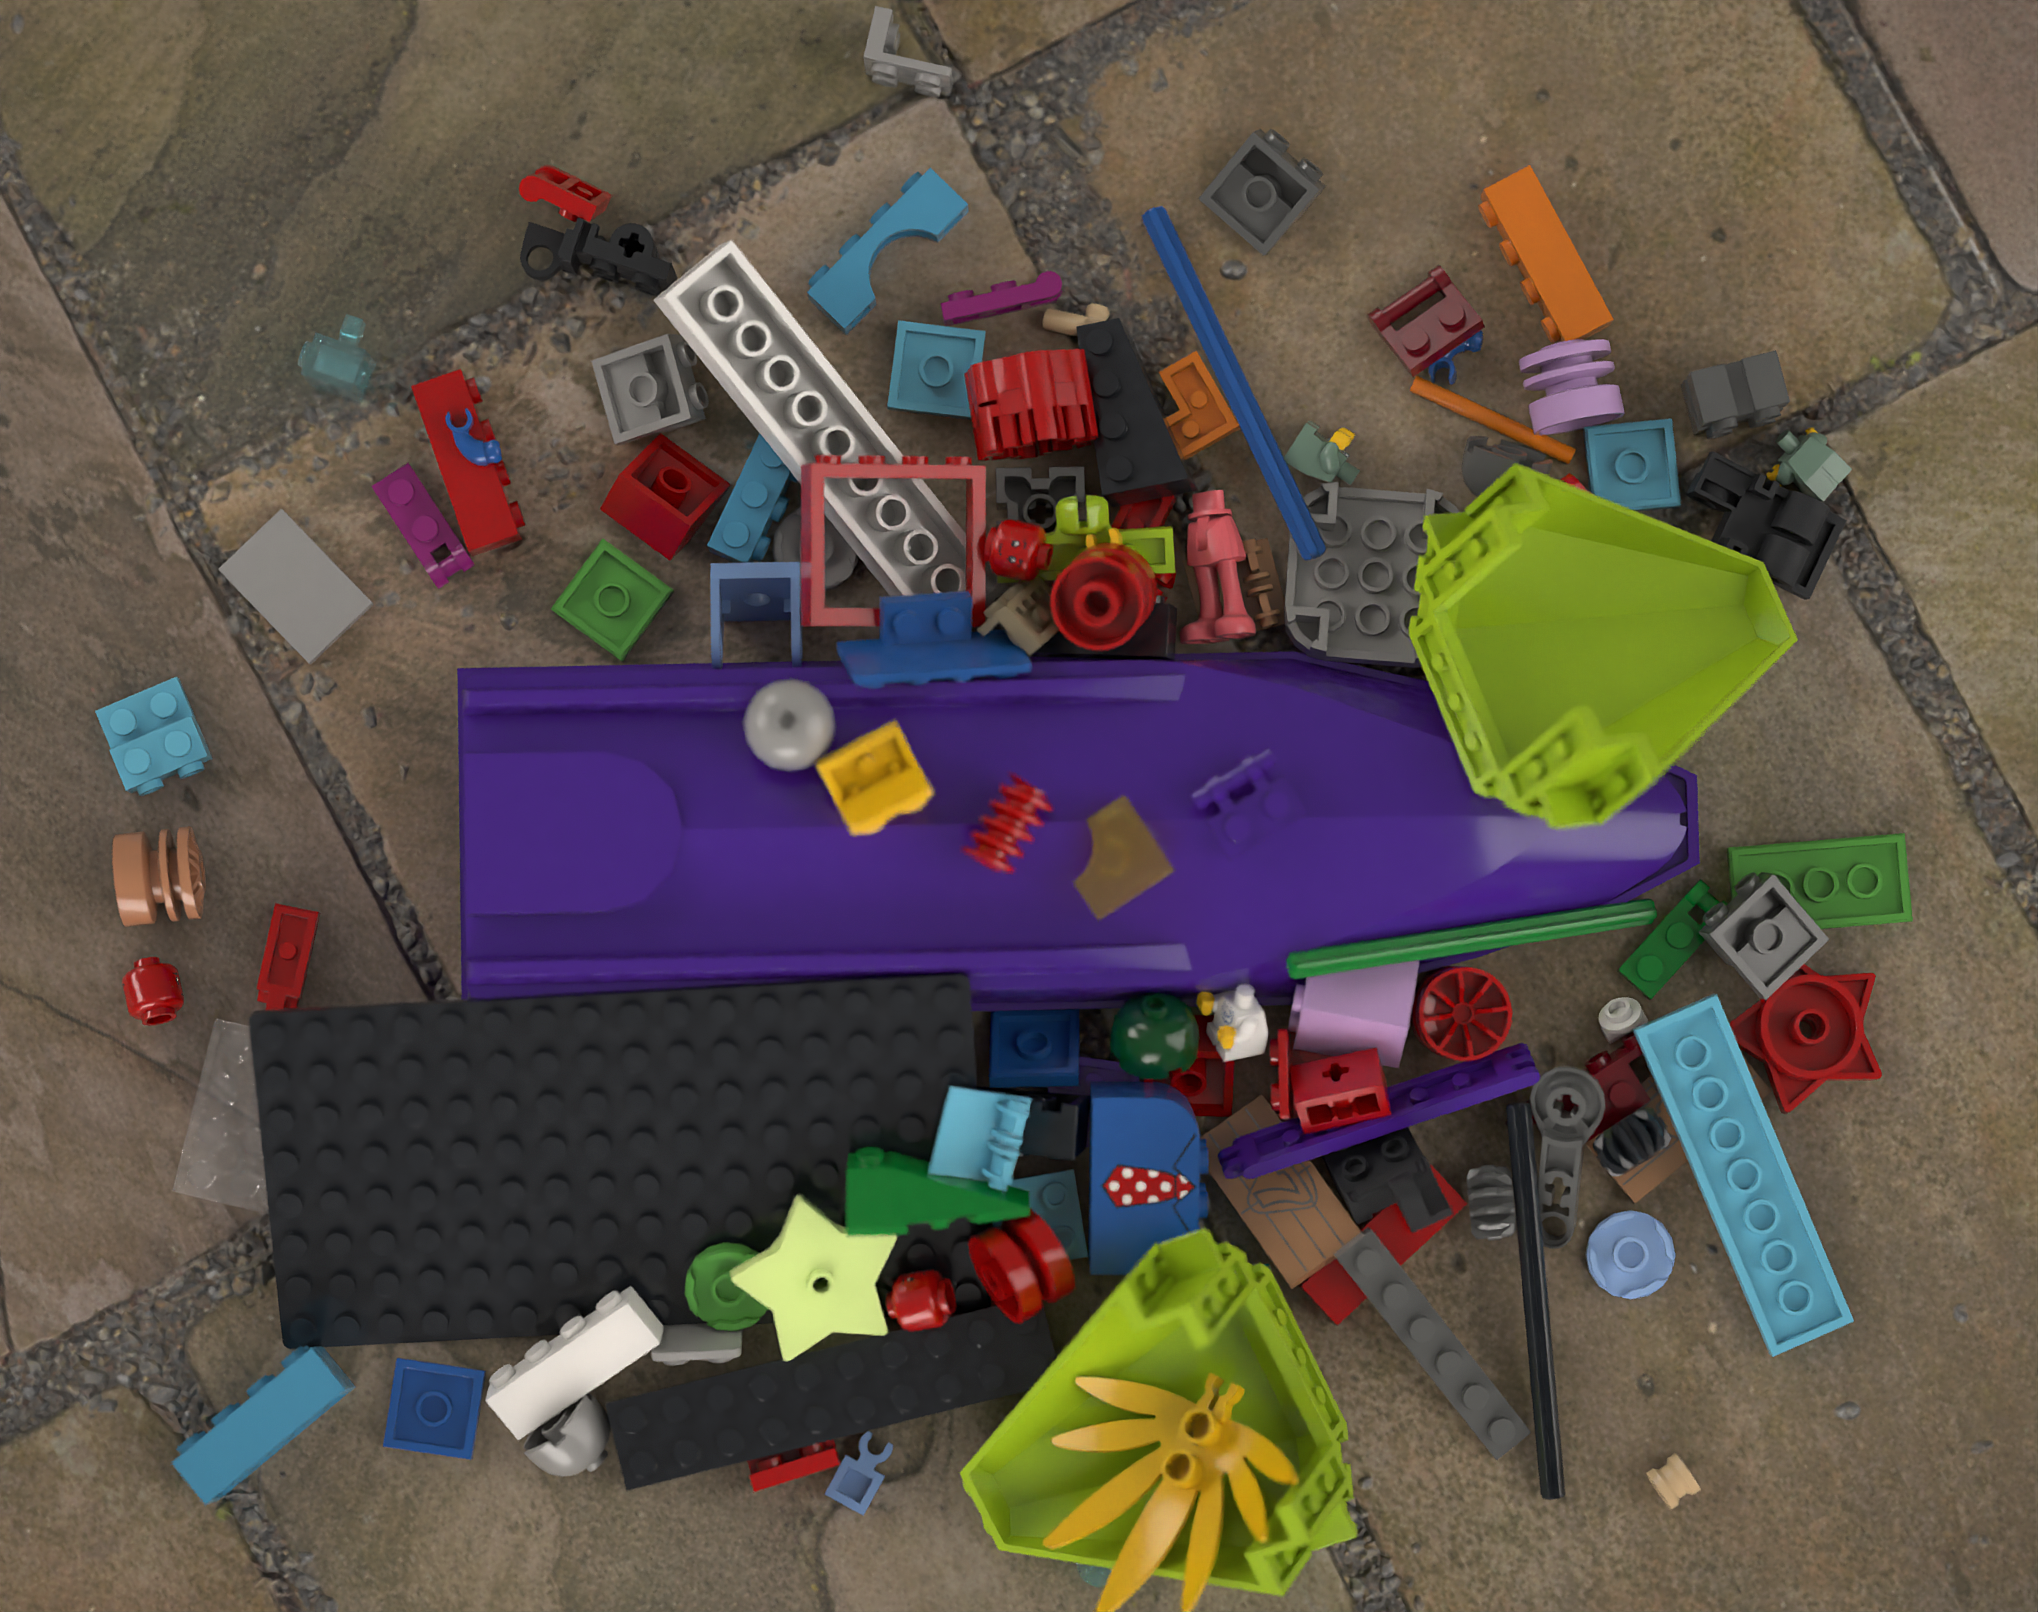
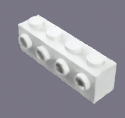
M632 1286L620 1294L617 1291L607 1294L597 1303L594 1312L585 1318L581 1315L572 1318L562 1327L559 1336L550 1342L546 1340L539 1341L526 1352L524 1360L513 1367L510 1364H506L491 1376L485 1401L517 1440L532 1432L661 1343L662 1323Z

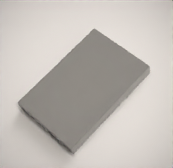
M282 508L218 568L233 586L310 665L374 605Z

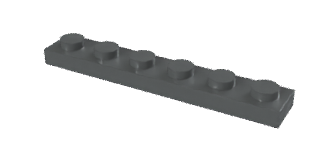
M1369 1227L1365 1228L1333 1254L1496 1460L1531 1433Z

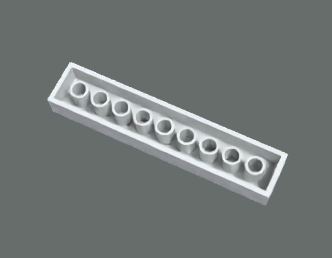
M732 240L720 244L653 300L800 484L801 465L815 463V455H841V464H858V456L867 455L885 456V464H902L903 455ZM824 478V514L890 596L966 591V534L922 479ZM986 562L987 607L995 598L1008 589L1005 583L997 584V575L991 570L989 562Z

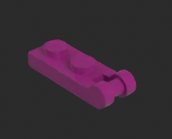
M1045 271L1037 277L1036 282L1017 286L1016 281H1005L992 285L990 287L991 292L974 296L973 290L948 295V302L940 303L944 325L949 327L1052 304L1061 297L1062 280L1056 272Z
M406 463L371 486L438 589L449 583L447 578L461 569L466 572L475 566L409 463ZM447 545L452 555L437 563L432 554Z

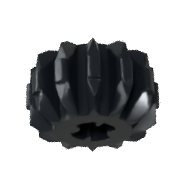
M1643 1108L1598 1135L1592 1146L1597 1153L1596 1157L1602 1167H1605L1611 1176H1621L1659 1154V1152L1667 1148L1672 1138L1666 1130L1668 1127L1661 1116L1658 1117L1653 1108Z

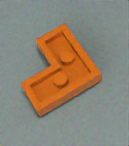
M1197 350L1158 372L1179 408L1177 412L1171 414L1166 419L1179 444L1184 460L1241 429Z

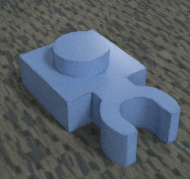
M867 1431L860 1439L859 1451L861 1455L859 1459L856 1460L846 1454L825 1492V1495L863 1516L885 1475L874 1469L877 1463L887 1460L893 1451V1444L888 1442L882 1453H871L868 1449V1442L873 1433Z

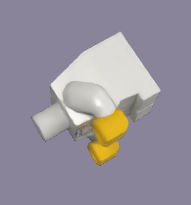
M1242 984L1236 990L1215 995L1210 992H1200L1197 995L1196 1004L1202 1014L1209 1015L1212 1012L1215 1013L1213 1022L1207 1023L1206 1033L1213 1045H1216V1049L1224 1062L1265 1053L1268 1038L1265 1015L1254 997V989L1251 986Z

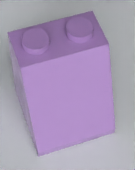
M1419 960L1307 977L1305 985L1296 984L1288 1025L1289 1031L1296 1032L1293 1049L1339 1056L1377 1047L1382 1065L1399 1068L1409 1026Z

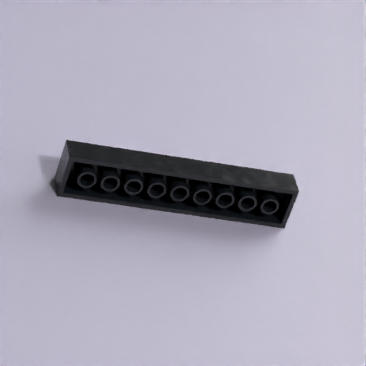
M1043 1302L1040 1312L1022 1323L1013 1322L1004 1315L998 1306H993L949 1317L948 1321L941 1327L913 1332L901 1329L889 1332L883 1336L877 1335L797 1355L789 1361L781 1359L608 1402L605 1405L626 1491L1028 1391L1057 1358Z

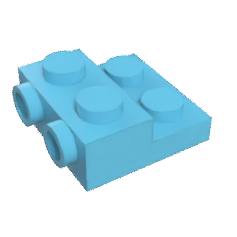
M178 677L169 679L95 711L111 748L109 751L125 790L130 793L137 791L139 796H144L164 787L162 780L176 774L179 775L180 779L193 776L205 769L204 762L213 759Z

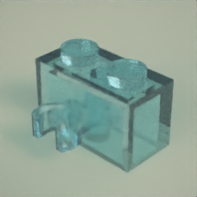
M346 314L338 340L315 333L312 343L309 341L305 342L299 356L298 366L303 368L301 375L312 387L359 404L362 403L376 362L365 349L358 347L366 328L364 320Z

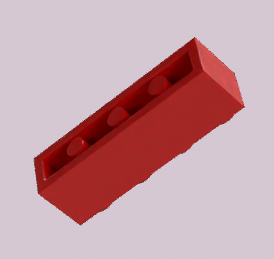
M458 369L412 385L411 388L468 552L473 557L522 540L519 528L526 526L518 501L510 503L504 487L511 485V480L503 459L499 463H491L488 466H480L470 462L457 448L453 433L446 423V415L450 412L454 427L461 428L465 426L468 421L465 408H467L473 416V426L469 430L470 435L477 440H483V442L496 440L489 418L482 421L480 419L476 404L482 403L483 400L475 378L466 379L463 371Z
M1431 1164L1433 1174L1452 1209L1453 1215L1412 1233L1397 1203L1373 1213V1218L1360 1228L1362 1232L1365 1228L1369 1227L1400 1266L1467 1205V1202ZM1336 1258L1299 1285L1309 1298L1337 1326L1367 1298Z

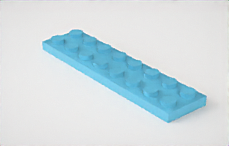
M1712 994L1634 1028L1633 1032L1769 1354L1774 1357L1854 1322L1718 996Z

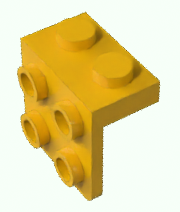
M896 720L814 761L852 835L860 833L869 834L877 831L884 826L887 819L901 812L910 813L918 810L934 793Z

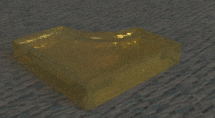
M1125 795L1086 820L1093 836V855L1086 871L1073 884L1099 921L1175 871Z

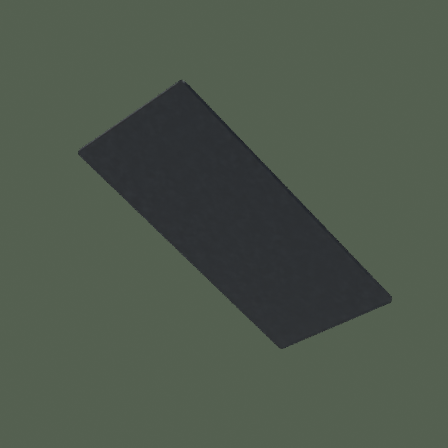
M963 972L254 1011L249 1018V1031L283 1345L288 1349H297L300 1346L305 1347L306 1345L309 1348L318 1346L340 1347L560 1335L562 1327L572 1318L578 1315L585 1318L596 1310L597 1303L607 1294L613 1291H617L620 1294L630 1286H632L662 1325L707 1324L699 1316L697 1318L690 1310L685 1296L687 1272L692 1262L708 1247L722 1243L743 1244L759 1254L769 1249L780 1236L797 1195L803 1196L832 1222L846 1227L848 1153H856L859 1149L874 1147L882 1149L883 1152H895L931 1163L949 1086L977 1090L969 976ZM959 1217L955 1221L948 1223V1228L933 1229L931 1224L925 1222L907 1225L906 1234L896 1235L895 1244L875 1283L884 1318L890 1317L886 1306V1295L888 1292H892L895 1279L905 1273L929 1269L938 1271L943 1278H948L951 1281L956 1299V1308L952 1314L969 1313L991 1307V1297L975 1271L968 1246L972 1236L986 1229V1222L974 1223L967 1220L966 1217ZM825 1277L815 1279L814 1283L824 1280ZM768 1309L755 1324L775 1323L772 1310Z

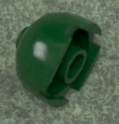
M1151 992L1138 994L1127 1000L1114 1016L1110 1035V1052L1112 1057L1115 1055L1120 1060L1119 1067L1125 1072L1139 1078L1160 1080L1168 1078V1071L1177 1070L1180 1067L1181 1073H1183L1197 1059L1199 1048L1198 1023L1190 1008L1179 998L1167 993Z

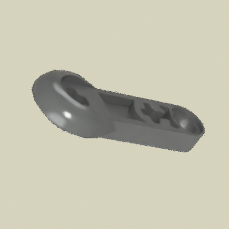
M1558 1066L1545 1072L1540 1077L1539 1082L1534 1084L1530 1096L1531 1110L1542 1136L1538 1191L1543 1246L1551 1249L1566 1246L1574 1233L1577 1221L1584 1146L1601 1122L1605 1111L1604 1092L1597 1079L1586 1070L1574 1066ZM1564 1094L1572 1095V1102L1579 1104V1107L1574 1105L1572 1111L1564 1110V1104L1556 1101V1098L1561 1100ZM1555 1177L1563 1178V1185L1567 1186L1561 1196L1560 1204H1552L1555 1197V1185L1550 1183H1553ZM1550 1216L1558 1217L1565 1222L1567 1231L1560 1236L1550 1235L1543 1227V1220Z

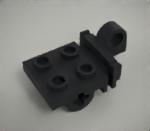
M577 218L574 230L567 228L566 233L529 222L520 253V262L526 274L535 280L544 281L551 279L561 269L563 272L577 276L582 262L594 269L593 274L599 278L618 283L620 277L636 283L634 287L636 290L655 297L659 296L661 291H665L677 281V275L672 263L660 260L650 232L642 225L636 223L621 225L613 232L609 242L605 241L603 236L598 235L600 230L598 224L587 223L581 218ZM639 246L643 249L642 253L634 252L632 258H627L626 252L630 248ZM536 248H547L553 254V261L545 270H535L529 266V255Z
M1713 451L1710 452L1701 472L1695 475L1687 496L1706 507L1724 512L1711 541L1764 562L1774 585L1804 600L1810 599L1847 520L1830 512V508L1813 497L1797 491H1789L1779 486L1780 483L1775 480L1764 483L1767 476L1756 474Z
M1408 1127L1322 1155L1329 1174L1341 1198L1345 1200L1356 1225L1373 1218V1213L1397 1203L1412 1233L1453 1215L1452 1209L1438 1185L1426 1157L1423 1156Z

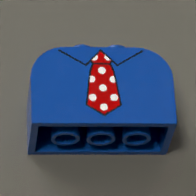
M1090 1081L1088 1260L1090 1275H1128L1155 1243L1160 1244L1198 1231L1199 1218H1207L1208 1193L1205 1182H1200V1174H1208V1147H1206V1139H1200L1195 1114L1190 1102L1180 1091L1170 1085L1160 1082Z

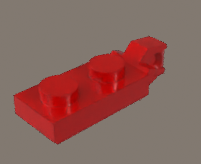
M275 903L256 990L259 991L257 1001L267 1003L265 1010L298 1008L299 999L302 1000L321 913Z

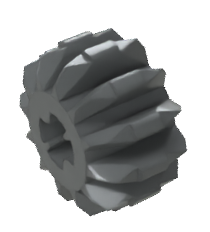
M1485 1165L1481 1166V1168L1470 1169L1466 1177L1472 1234L1476 1239H1488V1241L1501 1240L1503 1237L1513 1236L1516 1230L1511 1172L1506 1166Z

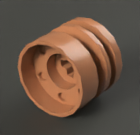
M191 826L179 827L177 832V848H175L169 829H161L158 850H152L148 836L144 831L115 834L112 846L114 885L120 917L125 927L155 924L158 914V903H164L169 919L172 922L180 920L181 901L184 903L187 917L190 920L202 918L203 899L206 892L205 867L201 850L197 845Z

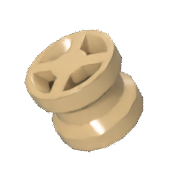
M1676 1453L1667 1458V1464L1662 1468H1652L1646 1472L1649 1481L1670 1510L1679 1505V1500L1684 1495H1694L1701 1490L1688 1468Z

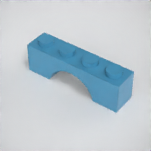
M931 168L923 175L919 172L913 174L900 189L904 195L893 206L888 202L881 206L869 220L873 226L862 237L858 234L853 235L839 250L842 257L831 268L827 265L822 266L808 281V284L812 287L807 292L809 300L845 335L877 305L870 285V274L876 257L887 245L905 237H923L938 243L969 212L968 203Z

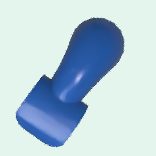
M1479 331L1429 366V375L1432 383L1435 382L1436 372L1441 368L1450 370L1449 383L1450 385L1455 383L1457 375L1455 366L1451 361L1452 358L1466 350L1472 352L1480 351L1483 341L1482 331Z
M465 408L468 421L461 428L452 425L450 412L447 413V426L453 433L457 448L466 459L480 466H488V464L499 463L502 460L498 441L490 440L489 442H483V440H477L470 435L469 430L473 426V416L467 408Z

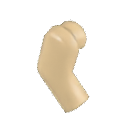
M1091 303L1086 307L1085 316L1048 308L1043 317V328L1066 335L1077 336V326L1106 321L1110 312L1107 307Z

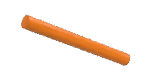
M1417 375L1409 390L1416 395L1569 465L1576 451L1575 448L1547 435H1534L1532 428Z

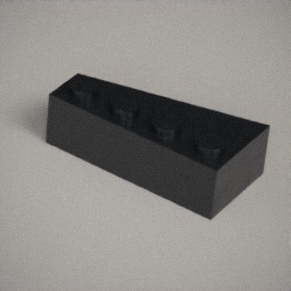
M1119 318L1077 326L1079 348L1085 350L1099 438L1094 439L1103 497L1112 507H1118L1198 491L1128 329Z
M977 1086V1090L1031 1098L1029 1118L1026 1119L1022 1135L1023 1142L1019 1147V1156H1030L1031 1154L1047 1156V1158L1056 1160H1074L1086 1149L1089 1095Z

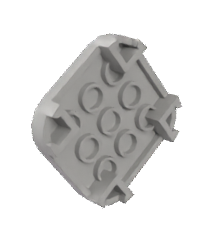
M1339 482L1322 483L1321 487L1306 494L1303 499L1326 545V552L1316 559L1305 561L1302 559L1291 533L1289 534L1284 621L1288 636L1294 646L1307 656L1324 661L1410 668L1422 667L1408 633L1411 616H1418L1420 593L1414 591L1418 558L1419 555H1426L1428 534L1422 529L1424 516L1457 513L1459 510L1443 497V493L1426 489L1424 494L1338 487Z

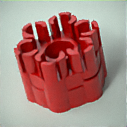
M1084 349L1024 352L973 364L964 373L979 462L989 461V457H991L992 461L1008 458L1011 460L1038 458L1035 431L1040 456L1052 454L1053 451L1072 450V445H1076L1078 449L1091 445L1092 440L1099 438Z

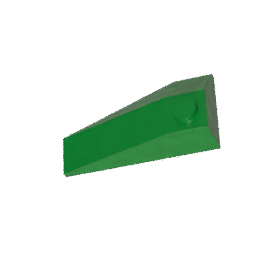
M868 1147L859 1149L856 1153H848L847 1236L906 1234L907 1225L923 1222L931 1224L933 1229L948 1228V1223L955 1221L959 1217H966L967 1220L974 1223H984L1029 1216L1030 1191L1007 1185L1006 1190H1000L990 1187L989 1181L930 1174L928 1172L929 1162L895 1152H883L880 1148Z

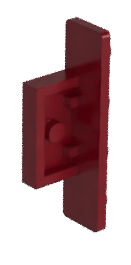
M1633 1031L1622 1039L1624 1045L1610 1054L1608 1051H1602L1585 1063L1586 1071L1599 1082L1604 1092L1605 1111L1602 1120L1588 1141L1651 1101L1628 1064L1643 1054ZM1564 1094L1561 1100L1556 1098V1101L1564 1104V1110L1572 1111L1574 1105L1579 1107V1104L1572 1102V1095ZM1530 1099L1524 1101V1102L1529 1103L1530 1106H1531V1101H1530ZM1532 1113V1123L1534 1125L1536 1121Z

